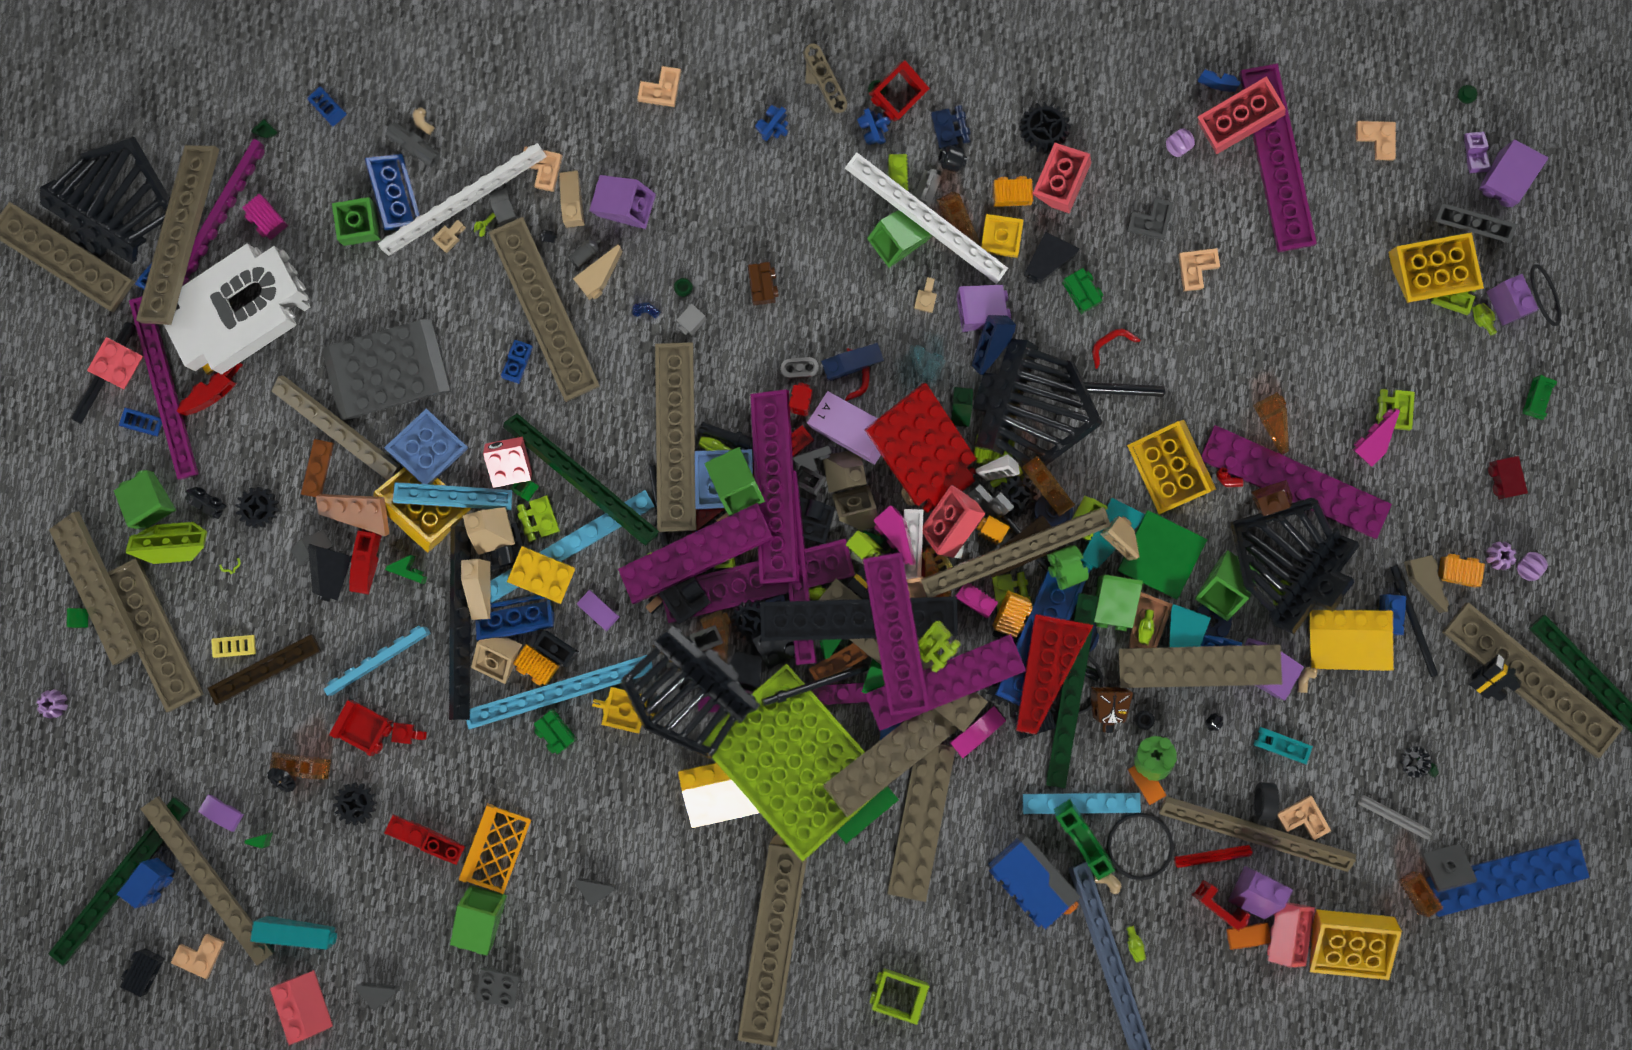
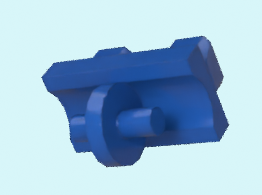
M771 105L766 112V115L772 119L769 124L760 119L755 125L756 130L766 142L772 134L775 138H778L780 134L783 136L788 134V131L785 129L789 124L784 120L787 116L785 108L781 107L779 109Z
M870 108L865 109V114L857 120L862 129L869 126L871 128V132L864 134L866 143L868 145L877 142L879 144L886 143L883 133L888 131L887 125L891 122L890 118H883L882 113L877 114L876 117L875 112L870 111Z

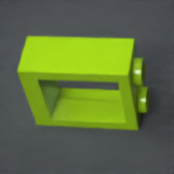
M883 968L882 973L878 972L875 984H878L876 992L872 991L869 1003L872 1004V1010L917 1025L929 984ZM887 976L918 986L911 1013L879 1003Z

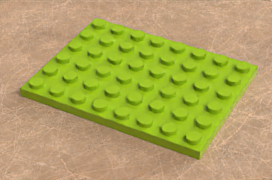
M786 664L752 693L760 706L756 711L749 713L742 723L735 721L712 759L803 862L863 807L861 806L849 817H846L823 785L864 754L865 751L811 691L787 698V701L782 703L776 702L767 706L762 705L761 699L775 695L777 691H786L804 685L803 681ZM730 714L716 725L703 745L711 746Z

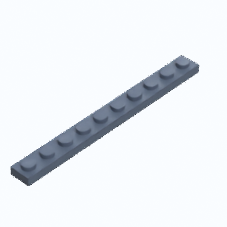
M1086 861L1081 862L1068 869L1075 890L1081 897L1079 901L1129 1050H1151L1091 869Z

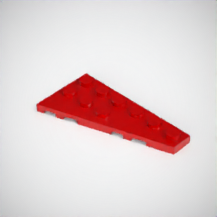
M1035 614L1016 731L1037 734L1094 625Z

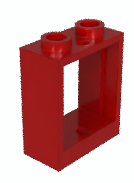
M904 60L869 95L873 104L877 107L880 106L884 111V116L889 117L890 121L893 120L895 122L930 88ZM900 73L916 94L897 112L880 91Z

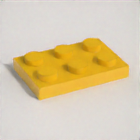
M521 546L507 582L561 604L576 568Z

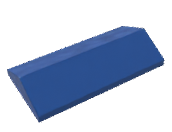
M402 154L365 158L384 230L398 231L402 226L413 222L396 161L398 159L415 218L420 216Z
M533 595L490 604V609L544 599L545 597ZM547 599L544 602L490 612V619L475 620L477 642L483 639L501 638L554 627L552 601Z

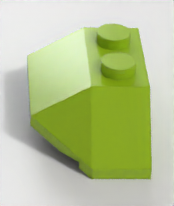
M194 522L154 525L137 535L129 536L125 552L152 564L192 561L204 548L207 531Z

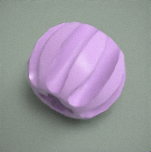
M1184 128L1179 129L1166 140L1168 151L1175 157L1182 156L1195 145L1192 133Z
M1507 542L1493 543L1492 547H1489L1486 551L1489 554V558H1486L1487 563L1492 562L1491 567L1496 570L1509 569L1517 560L1514 558V554H1517L1516 550L1511 549V544Z
M1529 552L1517 564V571L1522 578L1528 581H1535L1546 571L1548 563L1541 554Z
M47 690L41 694V698L37 699L36 703L39 704L37 710L40 714L43 713V717L57 718L63 715L62 710H67L68 705H65L67 697L64 694L61 695V691Z

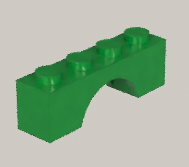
M1071 799L1054 808L1056 819L1065 832L1074 840L1097 880L1099 881L1114 872L1112 860Z

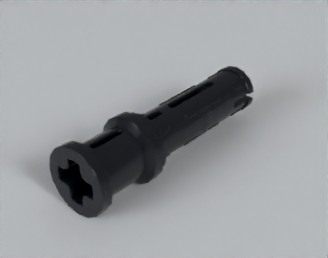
M705 422L701 423L700 426L708 430L699 428L700 434L702 433L732 443L734 448L741 447L746 450L752 449L753 451L752 437L743 435L740 431L734 433Z

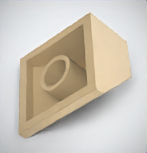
M506 507L480 510L463 516L467 535L478 555L515 544Z
M1118 516L1110 523L1111 526L1105 528L1100 535L1128 561L1137 559L1139 551L1135 532L1131 527L1132 523L1124 516L1122 518Z
M508 637L479 640L476 645L471 668L506 684L515 666L513 662L521 652L522 644Z

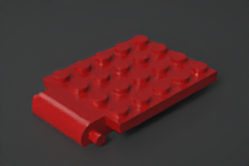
M922 383L864 429L915 505L919 506L925 500L927 501V504L923 506L927 513L935 509L951 485L963 492L975 482L973 475L976 474V470L973 467L968 470L967 466L977 458L927 383Z

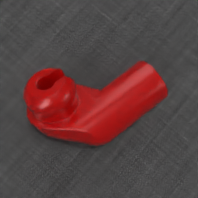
M1220 468L1217 471V479L1223 486L1243 487V478H1232L1226 468Z

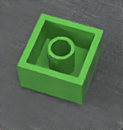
M370 197L332 203L337 240L343 246L381 240L376 204Z

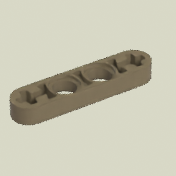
M813 43L807 45L803 50V56L830 110L834 113L844 112L847 108V100L821 48ZM809 48H811L812 50H816V53L814 54L816 60L819 58L821 59V61L816 62L814 65L812 64V62L815 61L814 57L808 55V53L810 52ZM818 65H823L826 69L823 76L818 75L816 72ZM827 82H831L834 85L832 93H828L825 90ZM838 93V96H835L837 101L842 102L840 105L841 109L834 107L836 101L834 98L830 99L829 96Z

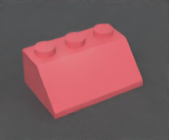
M1054 143L1035 186L1033 195L1050 207L1070 214L1091 165L1090 154Z
M951 485L924 523L923 535L937 554L954 558L984 517L985 512L975 500Z
M1287 902L1284 909L1274 914L1275 921L1270 931L1272 939L1267 949L1268 961L1288 967L1306 966L1315 907Z
M314 970L270 988L289 1045L333 1027Z

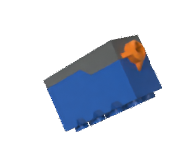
M1024 833L1017 837L988 864L991 867L988 871L998 882L1000 880L1004 882L1002 887L1011 897L1014 895L1017 897L1015 901L1024 912L1030 911L1028 916L1038 928L1041 925L1044 929L1048 928L1062 914H1071L1078 907L1077 900L1081 898L1079 894Z

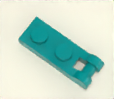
M1259 727V736L1254 741V746L1307 765L1313 746ZM1267 736L1272 738L1270 745L1265 743Z

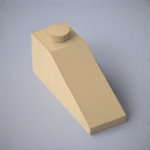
M578 171L559 173L563 223L566 228L583 226L585 222Z
M616 245L573 278L589 300L592 298L597 299L602 295V290L605 288L623 252L619 245Z
M481 559L461 560V581L471 619H490V561Z

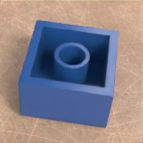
M159 858L143 861L117 895L135 909L151 903L154 904L161 897L160 891L163 887L166 888L173 881L172 875L175 871Z

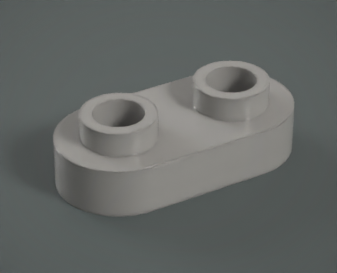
M812 357L786 359L781 364V373L788 379L813 377L819 369L818 362ZM807 365H812L813 369L811 371H807L805 367ZM792 366L794 368L793 372H788L787 367Z

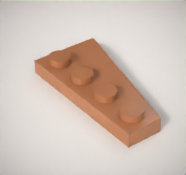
M330 494L316 496L319 515L383 536L390 534L384 497Z
M1141 592L1134 625L1131 628L1129 648H1157L1173 604ZM1146 610H1153L1154 633L1148 645L1141 644L1138 632L1141 620L1145 618Z

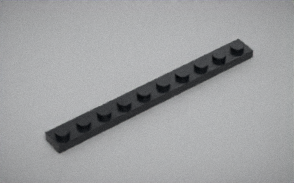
M460 526L451 527L449 720H470V612L461 581V560H471V541L467 535L466 528Z

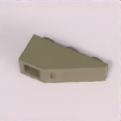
M1433 555L1405 561L1404 565L1409 581L1439 613L1448 612L1447 607L1449 603L1443 594V582L1438 576V564Z

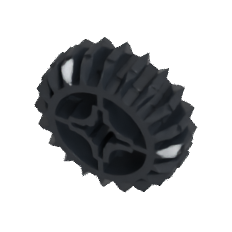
M1043 102L1042 107L1039 103H1036L1035 108L1030 106L1029 112H1024V118L1020 120L1022 125H1020L1019 130L1022 131L1021 138H1026L1024 144L1031 143L1030 149L1036 146V152H1039L1040 148H1043V153L1045 154L1048 148L1050 151L1052 150L1054 143H1066L1067 139L1065 137H1069L1070 132L1067 130H1070L1071 125L1067 124L1069 117H1064L1066 112H1059L1060 106L1055 109L1053 108V103L1047 106V103ZM1046 115H1049V116L1053 117L1054 119H1049V118H1047ZM1038 116V124L1034 128H1030L1031 120ZM1059 126L1060 133L1052 139V130ZM1036 135L1042 136L1044 140L1037 138Z

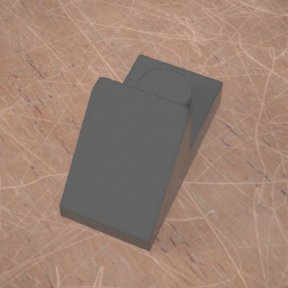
M832 444L796 455L793 459L806 468L819 473L821 470L817 458L819 457V460L829 458L830 453L834 449Z

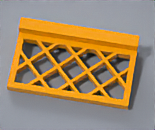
M487 803L459 881L469 882L504 894L531 819ZM497 812L504 814L508 821L498 827L494 820ZM517 820L526 822L524 829L516 833L512 822ZM509 824L513 835L503 839L499 829ZM497 831L500 841L490 845L487 836L489 833ZM515 837L518 843L517 848L509 851L504 841ZM502 843L506 853L496 857L492 847ZM489 849L494 859L483 864L480 857L481 852ZM508 855L511 864L502 870L498 860ZM495 861L499 872L489 876L485 866ZM483 868L486 878L480 881L472 878L474 871ZM501 874L504 880L502 888L494 886L491 878Z

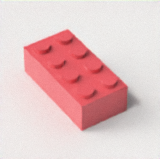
M1266 76L1199 115L1197 118L1199 126L1217 155L1283 117L1286 108Z

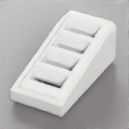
M1008 454L976 469V473L986 481L1020 474L1018 462Z

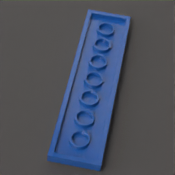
M1047 569L1032 605L1031 614L1027 617L1024 628L1016 643V648L1025 669L1035 614L1070 620L1077 603L1078 593H1081L1085 581L1060 590L1057 579L1055 577L1052 578ZM1025 672L1000 681L995 695L1020 706Z
M1572 839L1471 865L1477 878L1476 883L1437 892L1431 876L1425 877L1437 917L1590 878L1579 839Z

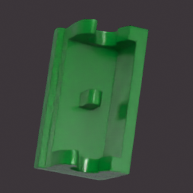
M1543 375L1534 377L1522 413L1544 420L1547 416L1545 411L1550 395L1557 381Z

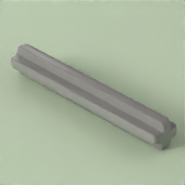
M1362 795L1358 801L1359 805L1425 839H1429L1432 835L1431 829L1365 795Z

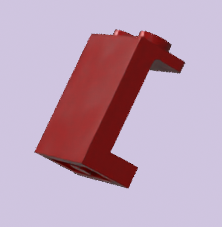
M347 700L329 735L335 739L340 738L366 752L368 756H375L383 748L382 741L384 737H388L391 733L393 721L354 700Z
M1203 880L1192 896L1237 931L1245 928L1249 922L1250 914L1237 908L1230 915L1212 900L1218 889Z

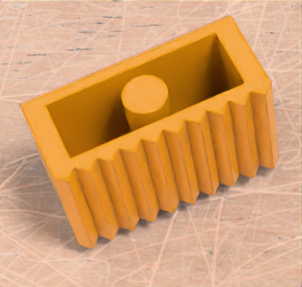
M1019 176L1016 179L1010 180L1008 177H999L997 180H994V207L1032 205V179H1027L1026 176Z
M989 515L986 519H981L976 530L979 531L978 536L981 535L985 540L988 539V542L991 541V543L998 545L1002 542L1009 526Z
M1448 554V556L1441 557L1438 576L1445 582L1474 588L1481 587L1485 564L1479 563V559L1476 558L1464 560L1460 559V555Z
M1007 591L992 624L994 629L1007 635L1011 634V636L1016 638L1024 628L1025 617L1029 616L1032 611V603L1029 598Z
M525 644L513 662L517 666L515 668L516 671L523 675L529 674L532 676L531 680L539 686L542 684L548 685L560 667L559 664L529 644Z

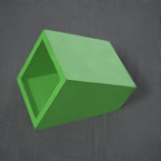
M898 210L881 219L867 239L888 268H890L927 242L933 235Z
M740 447L704 463L729 516L756 503L759 505L765 502Z
M139 471L133 479L120 483L119 487L114 490L125 522L130 528L145 530L176 511L175 506L152 471Z
M1227 550L1217 561L1195 600L1226 621L1239 610L1251 595V592L1247 591L1244 587L1238 556Z
M1110 575L1099 576L1095 596H1098L1094 620L1096 627L1108 628V625L1115 626V630L1127 631V628H1133L1143 581Z
M470 885L457 905L450 945L478 954L488 955L494 944L507 895Z

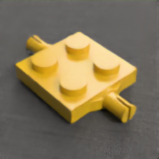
M611 687L609 696L605 701L594 698L593 702L595 703L592 704V707L603 709L604 716L601 725L640 734L642 724L625 690Z

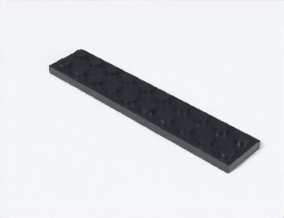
M957 597L910 598L917 637H923L935 621H940L952 636H958ZM870 599L760 602L761 642L877 638Z

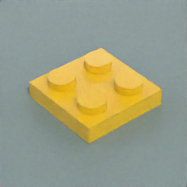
M986 214L981 248L989 254L1018 258L1024 219Z

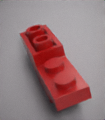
M240 362L223 374H214L210 378L209 384L203 382L196 384L192 388L191 394L180 402L179 408L176 411L187 416L204 410L219 401L236 385L232 377L243 364Z
M364 529L357 532L350 567V592L369 595L379 560L376 555L382 535Z
M394 814L384 832L386 835L418 847L423 852L457 865L465 846L449 837Z

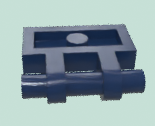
M962 105L954 107L956 112L954 115L950 114L949 108L931 112L939 150L947 145L957 146V138L962 137L964 144L970 142L969 135L971 133L966 125L965 119L967 117L962 109ZM958 121L960 130H954L953 122Z

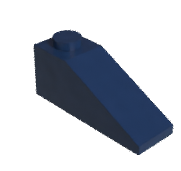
M1006 315L987 316L971 365L980 375L985 374L1011 342L1016 324Z
M875 343L835 355L821 362L827 379L834 381L883 362L884 358L879 344Z

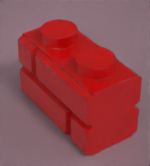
M805 383L793 385L792 397H790L789 401L791 413L802 416L809 414L813 397L812 389L809 388L810 385Z

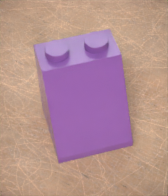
M1514 139L1498 152L1479 190L1483 192L1484 196L1499 200L1502 206L1513 207L1520 202L1548 160V157Z
M600 175L589 211L601 218L646 229L656 194L638 180Z
M1523 274L1508 279L1487 291L1502 326L1535 313L1539 309Z
M1003 285L959 287L956 297L962 332L983 329L988 315H1006L1011 319L1010 309L1006 308L1008 294L1007 290L1003 289Z
M1248 638L1245 645H1270ZM1281 652L1282 685L1255 686L1276 698L1286 700L1304 666Z
M1244 866L1228 902L1262 919H1266L1285 908L1293 890Z

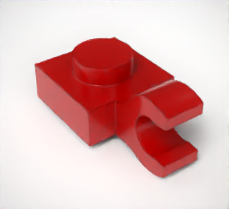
M396 722L393 724L391 742L412 744L413 739L426 740L427 732L414 731L413 724Z

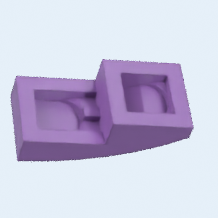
M1485 132L1465 133L1464 139L1469 173L1488 172L1491 166L1486 153L1489 146Z
M588 590L577 603L585 613L606 631L619 618L591 590Z
M209 794L198 811L211 821L232 832L235 831L244 815L234 807L226 805L218 798Z

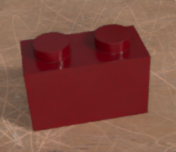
M1519 456L1489 462L1488 473L1490 477H1493V493L1498 497V500L1528 493Z

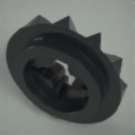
M1413 746L1406 748V751L1401 754L1404 757V761H1400L1401 764H1404L1402 770L1408 776L1421 778L1430 771L1431 757L1424 748ZM1412 758H1414V759L1420 758L1419 761H1417V765H1418V766H1416V765L1410 766L1411 763L1413 762V759H1412Z
M271 768L267 772V778L281 791L290 792L296 788L293 777L286 771L279 768Z

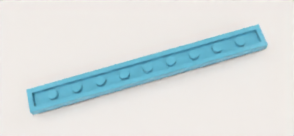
M646 490L625 501L639 515L655 507ZM605 513L539 553L562 562L622 526ZM512 568L490 581V604L518 588V586L507 582Z
M645 656L471 708L470 720H466L468 729L620 684V680L624 675L632 670ZM652 662L634 679L643 677L653 667Z

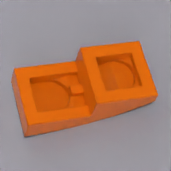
M1135 765L1128 769L1149 805L1167 796L1159 781L1148 780L1147 777L1137 772Z
M1266 922L1249 925L1239 931L1234 928L1226 929L1230 949L1271 943L1269 925Z

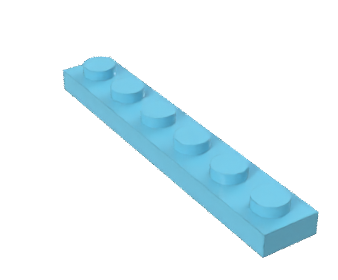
M395 482L393 503L481 509L506 507V510H511L512 490Z
M423 626L413 628L410 631L411 634L407 637L401 636L393 641L394 645L391 647H383L377 651L378 655L375 657H368L361 661V666L356 669L355 667L348 669L344 672L345 676L340 679L338 677L332 679L327 683L329 686L323 689L326 695L336 694L431 634L429 629Z
M1140 793L1023 794V814H1055L1054 808L1071 799L1079 813H1141Z

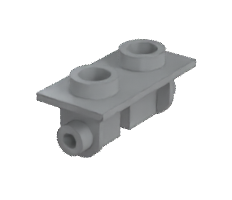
M930 169V171L924 170L914 195L929 208L942 177L936 174L937 171L934 169Z

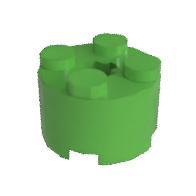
M1070 545L1047 554L1051 565L1048 567V571L1052 578L1055 577L1057 579L1060 590L1088 580V568H1083L1081 561L1084 557L1075 545Z
M1152 736L1140 743L1134 757V765L1137 772L1147 777L1148 780L1159 781L1165 779L1171 773L1177 760V752L1168 738Z

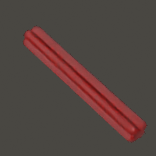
M1245 845L1174 857V863L1177 868L1248 857L1252 856L1251 846Z

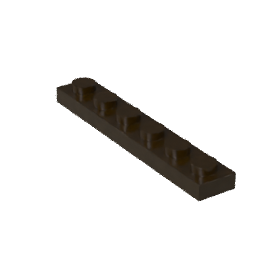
M310 634L207 689L215 705H219L322 651L314 635Z

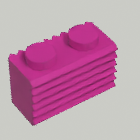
M257 194L254 199L242 207L246 212L245 218L251 224L255 223L258 226L256 230L263 238L267 236L272 240L288 226L261 194Z
M971 583L962 585L955 595L959 601L985 618L991 615L998 604V601L991 599V596L988 597V594L985 595V592L978 590Z

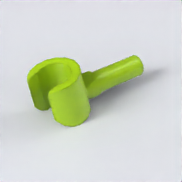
M491 213L483 222H476L474 233L481 229L479 236H484L486 226L495 217V214Z

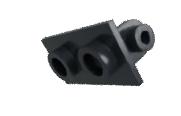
M193 487L185 491L187 493L185 497L187 503L199 510L204 505L202 512L213 519H219L222 515L220 510L227 507V505L222 503L221 499L210 496L201 487Z

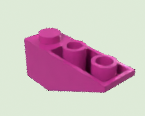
M1389 409L1382 416L1384 419L1379 424L1375 423L1368 429L1369 434L1365 438L1360 437L1354 443L1355 448L1353 451L1369 466L1372 467L1386 454L1400 412L1399 409Z
M890 505L873 520L876 523L874 527L881 535L885 534L887 536V543L894 550L897 548L899 552H902L903 562L906 565L908 563L914 565L916 562L907 522L898 510Z

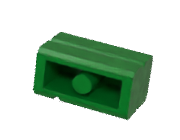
M1084 268L1069 275L1062 281L1081 315L1103 301L1101 289L1094 286L1092 282L1094 281L1093 276L1089 271L1086 272Z
M554 709L550 710L533 724L536 727L534 732L540 739L544 738L547 741L546 747L552 754H561L578 740Z

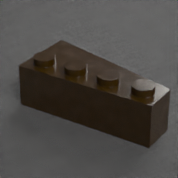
M1040 515L998 548L1049 529L1051 525L1043 515ZM1062 545L990 575L994 578L1067 546Z

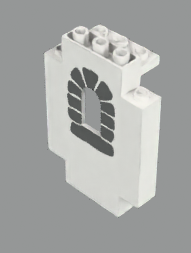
M247 243L182 286L178 299L180 308L175 311L172 325L164 326L185 367L197 371L208 363L212 370L223 374L297 325L293 319L295 315L291 308L297 306L306 311L310 308L307 301L309 297L304 291L306 290L304 284L297 278L296 275L298 273L288 260L290 258L284 250H279L273 246L264 253H261L257 247L254 248ZM259 283L262 288L260 295L234 313L227 299L250 284Z

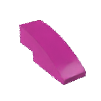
M993 706L949 743L961 758H964L1005 723L1006 720L996 707Z

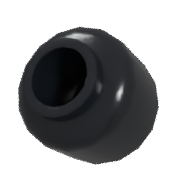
M947 145L940 150L938 163H940L942 169L958 172L962 167L966 166L967 156H965L963 148Z

